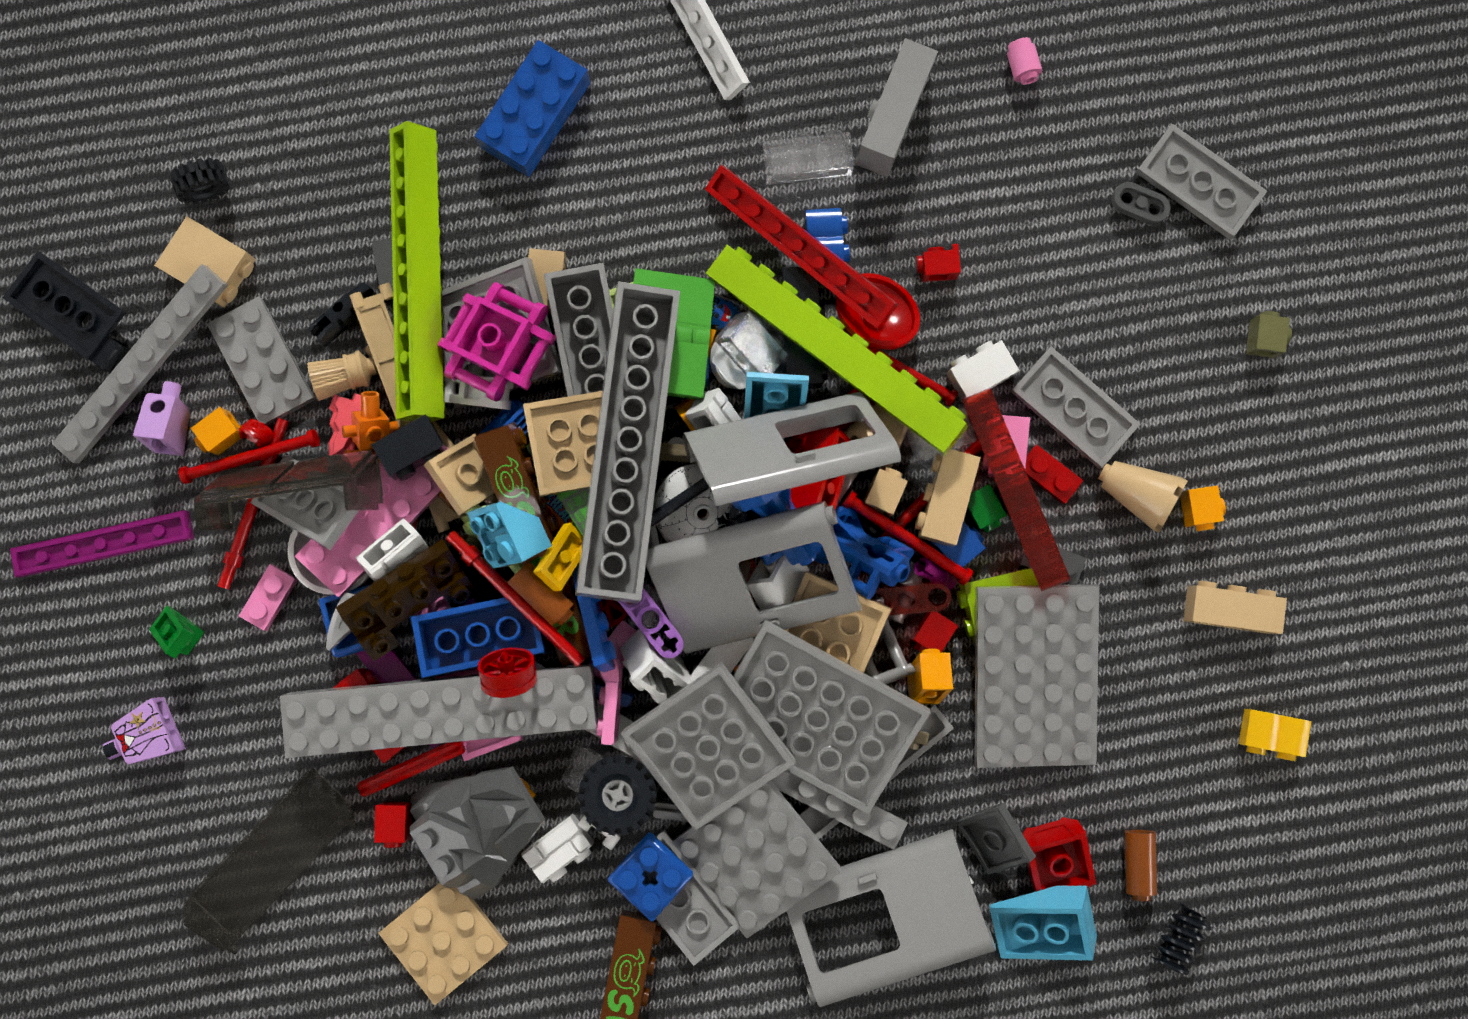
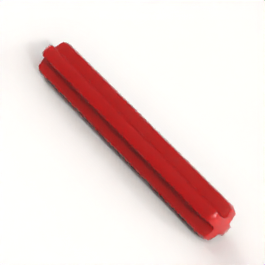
M463 741L445 743L360 781L357 784L360 795L367 797L465 753L466 749Z

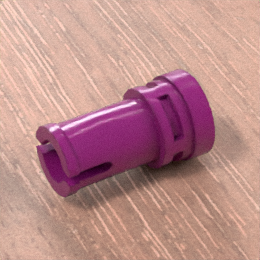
M926 557L920 558V561L926 565L916 561L914 565L915 574L931 581L938 589L950 591L956 585L958 578Z

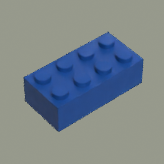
M537 40L475 134L480 148L525 176L530 177L590 85L588 70L540 40Z
M505 597L411 617L422 678L429 679L477 669L478 662L482 657L503 648H523L530 651L534 657L548 654L545 636Z

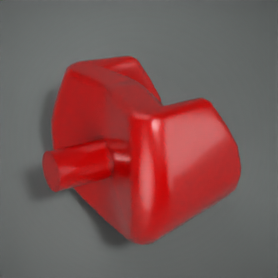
M255 419L247 420L239 428L240 438H247L257 444V448L267 446L273 437L272 430L264 423Z

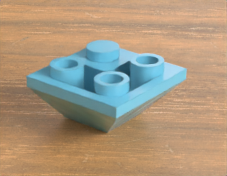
M501 501L467 512L470 519V527L473 533L478 536L483 546V555L493 569L523 562L552 546L539 517Z

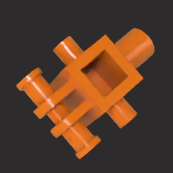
M364 391L361 393V411H351L352 425L342 426L343 438L352 437L353 442L359 449H345L346 464L361 462L365 465L369 464V461L372 459L375 463H381L371 444L399 429L398 422H389V418L380 409L379 393Z

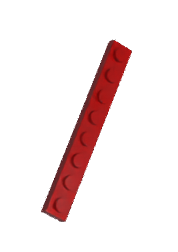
M723 165L719 166L705 190L877 329H882L899 304Z

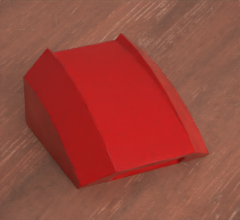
M1062 817L1057 821L1032 828L1027 827L1022 833L1036 855L1031 862L1026 863L1035 892L1053 886H1087V888H1090L1097 884L1086 831L1078 820Z

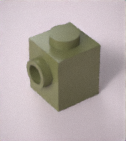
M1263 311L1251 319L1246 354L1277 358L1286 353L1287 345L1292 337V329L1289 327L1290 318L1280 317L1278 312Z

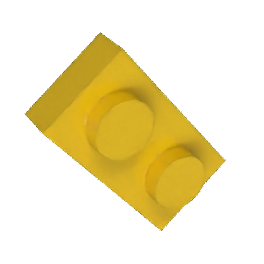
M571 523L563 524L553 539L552 546L547 549L533 571L554 592L563 589L580 561L583 540L580 531Z

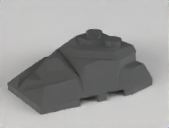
M513 766L480 772L475 776L466 777V775H462L453 780H435L411 796L410 812L416 820L410 826L411 836L441 885L447 888L457 887L460 894L472 899L478 898L501 882L505 871L517 860L516 856L521 849L528 845L546 820Z

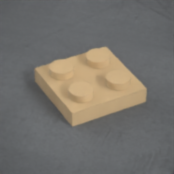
M476 434L459 442L424 464L458 516L495 494L474 439Z

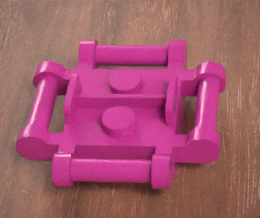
M498 282L491 285L485 298L480 296L477 298L466 293L462 299L464 304L445 338L441 337L437 344L441 349L453 354L445 368V377L453 381L458 379L486 393L487 398L495 402L502 398L508 381L528 391L532 384L530 381L548 346H553L557 338L552 333L538 327L548 314V306L540 302L535 304L506 290V287ZM503 301L529 315L526 319L498 306L497 303ZM532 336L538 338V341L535 344L532 352L530 353L527 361L525 362L521 372L518 375L513 371L514 369H520L522 363L524 362L528 352L532 347L530 340ZM468 361L495 374L492 382H489L463 369L464 362Z

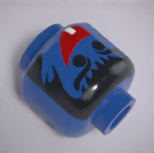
M714 294L710 329L716 330V335L721 336L726 332L736 330L742 312L738 311V304L733 300Z

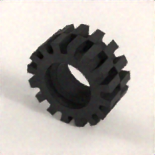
M200 158L197 159V162L190 160L187 161V165L180 164L178 169L174 168L172 173L169 174L177 199L180 202L184 201L185 204L190 202L198 204L199 201H203V203L208 202V199H217V195L223 196L225 191L230 189L225 168L218 159L212 160V158H207L203 161Z

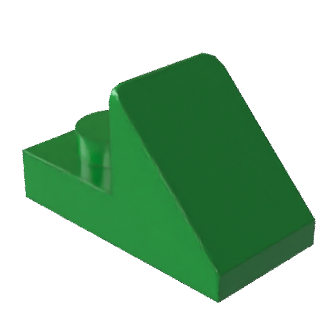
M168 605L149 629L164 653L175 659L180 653L188 655L204 634L201 628Z

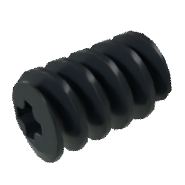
M1178 902L1177 906L1184 913L1172 914L1178 925L1167 924L1166 927L1172 933V936L1161 935V939L1167 946H1156L1155 949L1161 955V958H1152L1177 973L1188 975L1190 971L1183 963L1194 964L1195 959L1189 954V951L1200 952L1201 949L1195 943V940L1205 942L1207 938L1200 930L1211 931L1212 927L1206 921L1207 917Z

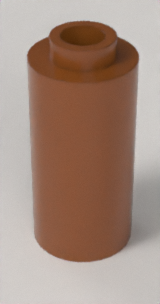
M528 561L507 583L551 626L556 622L562 626L574 613L570 609L573 603L561 591L554 592L533 573L536 567Z
M1125 830L1126 894L1132 895V900L1151 901V896L1157 895L1156 832L1150 830Z

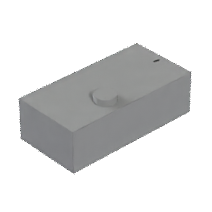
M907 38L904 39L880 100H873L867 117L872 119L860 146L856 161L857 166L888 178L932 71L938 53L937 50Z

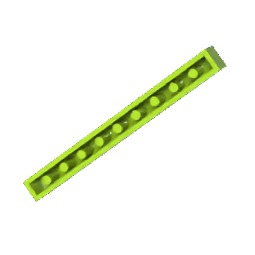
M405 121L389 130L396 420L412 422L426 414L433 422L444 419L445 410L443 349L437 346L442 337L443 321L441 313L442 286L440 282L438 144L435 129Z
M726 245L706 272L710 279L715 280L717 285L863 395L867 396L944 456L947 455L968 428L967 423L964 421L966 418L965 414L952 405L949 409L939 403L942 398L928 387L923 391L915 385L917 379L906 370L902 369L899 373L892 368L891 364L893 361L880 351L876 355L867 349L869 345L867 341L856 333L852 337L843 331L845 325L835 317L825 318L819 313L822 309L809 298L805 302L796 296L798 291L788 282L778 283L773 279L775 273L763 264L757 267L750 262L752 256L739 246L734 250L729 245Z

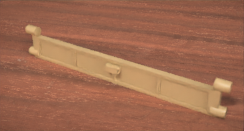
M385 283L378 286L379 294L363 299L361 292L351 294L350 299L396 419L394 327L384 301L393 299V291L390 283ZM396 420L399 429L411 423V421ZM439 496L429 506L439 533L450 529L448 522L461 518L466 514L465 512L458 516Z

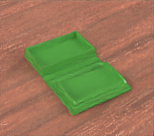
M635 268L633 284L680 291L667 396L695 400L703 399L715 280Z

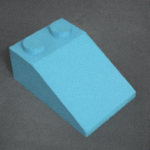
M747 372L744 419L805 405L809 376Z
M1053 886L990 904L989 909L1001 958L1093 961L1097 933L1087 886Z

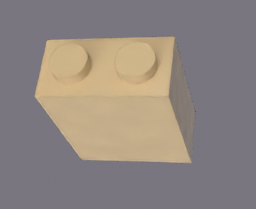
M186 216L154 266L183 284L189 280L201 264L208 266L228 284V287L215 301V303L225 308L228 303L235 299L242 280L251 274L254 267L253 263L256 259L243 249Z

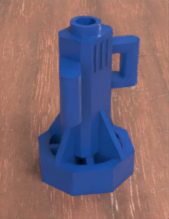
M791 488L732 502L735 508L743 512L752 510L760 518L795 509L791 501ZM813 542L763 555L760 558L765 565H770L785 555L791 565L800 563L801 566H806L816 559V554L822 544Z
M838 502L835 510L838 523L833 525V530L844 560L852 564L849 574L856 592L867 599H871L880 581L890 587H894L898 582L903 583L909 576V560L912 558L914 550L890 536L874 538L865 533L858 519L857 512L850 507L848 509L843 507L844 502ZM821 546L816 554L815 561L820 564H829L823 546ZM861 570L871 575L867 584L857 579Z

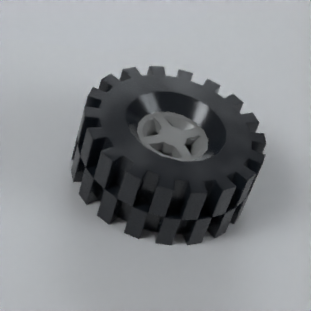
M614 755L599 760L587 770L579 785L578 801H580L581 813L587 818L586 821L589 825L592 824L596 827L597 831L601 833L603 831L613 836L616 834L626 835L641 828L650 818L657 800V787L653 775L641 761H637L630 756Z

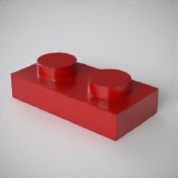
M1037 444L1027 454L1025 475L1060 503L1066 504L1084 480Z

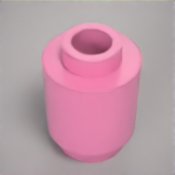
M1027 37L1011 42L1008 45L1007 57L1014 81L1021 82L1022 85L1037 81L1038 76L1043 70L1035 44L1031 43L1030 38Z

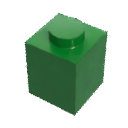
M990 484L971 493L965 513L971 525L977 531L983 528L985 533L1001 526L1002 524L999 519L1007 515Z

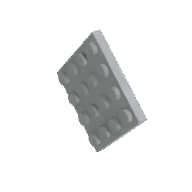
M528 257L522 258L443 289L441 293L442 338H445L464 304L462 299L465 294L469 293L477 298L478 296L485 298L491 285L495 282L504 285L506 290L535 304L537 302L544 304L532 259ZM503 301L497 303L498 306L526 319L529 315ZM546 316L545 320L540 322L538 327L552 333L548 317ZM532 336L530 340L532 347L528 352L520 369H514V373L519 375L530 353L532 352L535 344L537 343L538 338ZM555 342L553 346H548L530 379L532 383L563 372ZM443 350V368L445 371L453 354ZM465 361L463 364V369L477 376L495 377V374L468 361ZM457 383V387H456V394H457V395H458V393H459V385H460V383ZM514 384L513 389H510V391L518 389L520 387ZM453 403L455 409L471 406Z
M722 662L623 729L621 733L625 741L695 830L796 763L794 756Z
M769 781L697 830L690 826L675 837L672 842L714 891L721 903L726 906L741 926L739 930L746 938L752 936L834 878L842 869L772 781Z

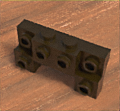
M442 539L341 603L336 609L342 620L356 636L360 645L375 662L400 645L391 630L392 628L442 596L450 608H456L476 596L478 592Z

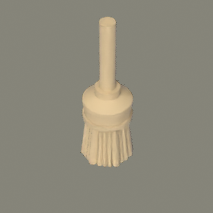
M359 350L348 355L347 353L342 354V358L307 363L313 390L319 401L351 388L356 390L358 387H368L371 377L378 374L373 358H366Z

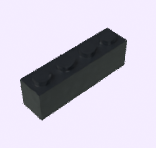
M801 267L782 268V283L786 281L798 291L796 296L804 302L807 298L815 302L822 309L819 313L825 317V304H819V293H824V285ZM784 335L785 374L809 376L808 389L821 388L823 380H828V368Z

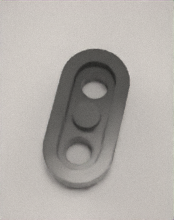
M1132 182L1120 184L1111 196V203L1116 211L1149 225L1161 223L1170 213V203L1164 195ZM1121 196H1127L1130 203H1124ZM1149 207L1155 208L1157 214H1156V215L1151 214V213L1149 212L1148 208H1149Z

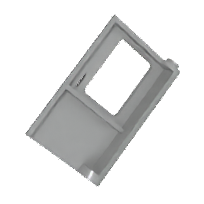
M861 392L683 433L687 458L690 463L697 462L710 488L715 507L901 462L897 442L871 407L869 398L867 396L864 397ZM854 421H865L874 434L869 437L798 454L791 453L782 439Z
M821 501L648 548L646 559L648 572L671 624L683 639L684 646L682 650L684 653L688 654L756 637L765 620L785 630L862 611V606L833 530V525L838 523L833 505L828 506L826 501ZM813 542L821 543L838 590L765 610L757 609L739 567V562Z
M953 829L895 848V850L892 849L841 866L842 869L838 875L787 910L810 984H807V991L812 1003L817 1002L819 1007L996 951L991 931L986 920H984ZM874 889L881 890L900 942L899 948L829 972H822L817 964L803 921V914Z

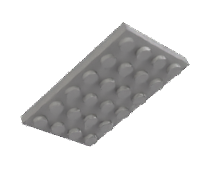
M1098 585L976 587L974 765L977 768L1096 765L1099 639Z
M767 620L762 624L733 676L796 759L795 765L787 769V771L868 815L930 714V708Z

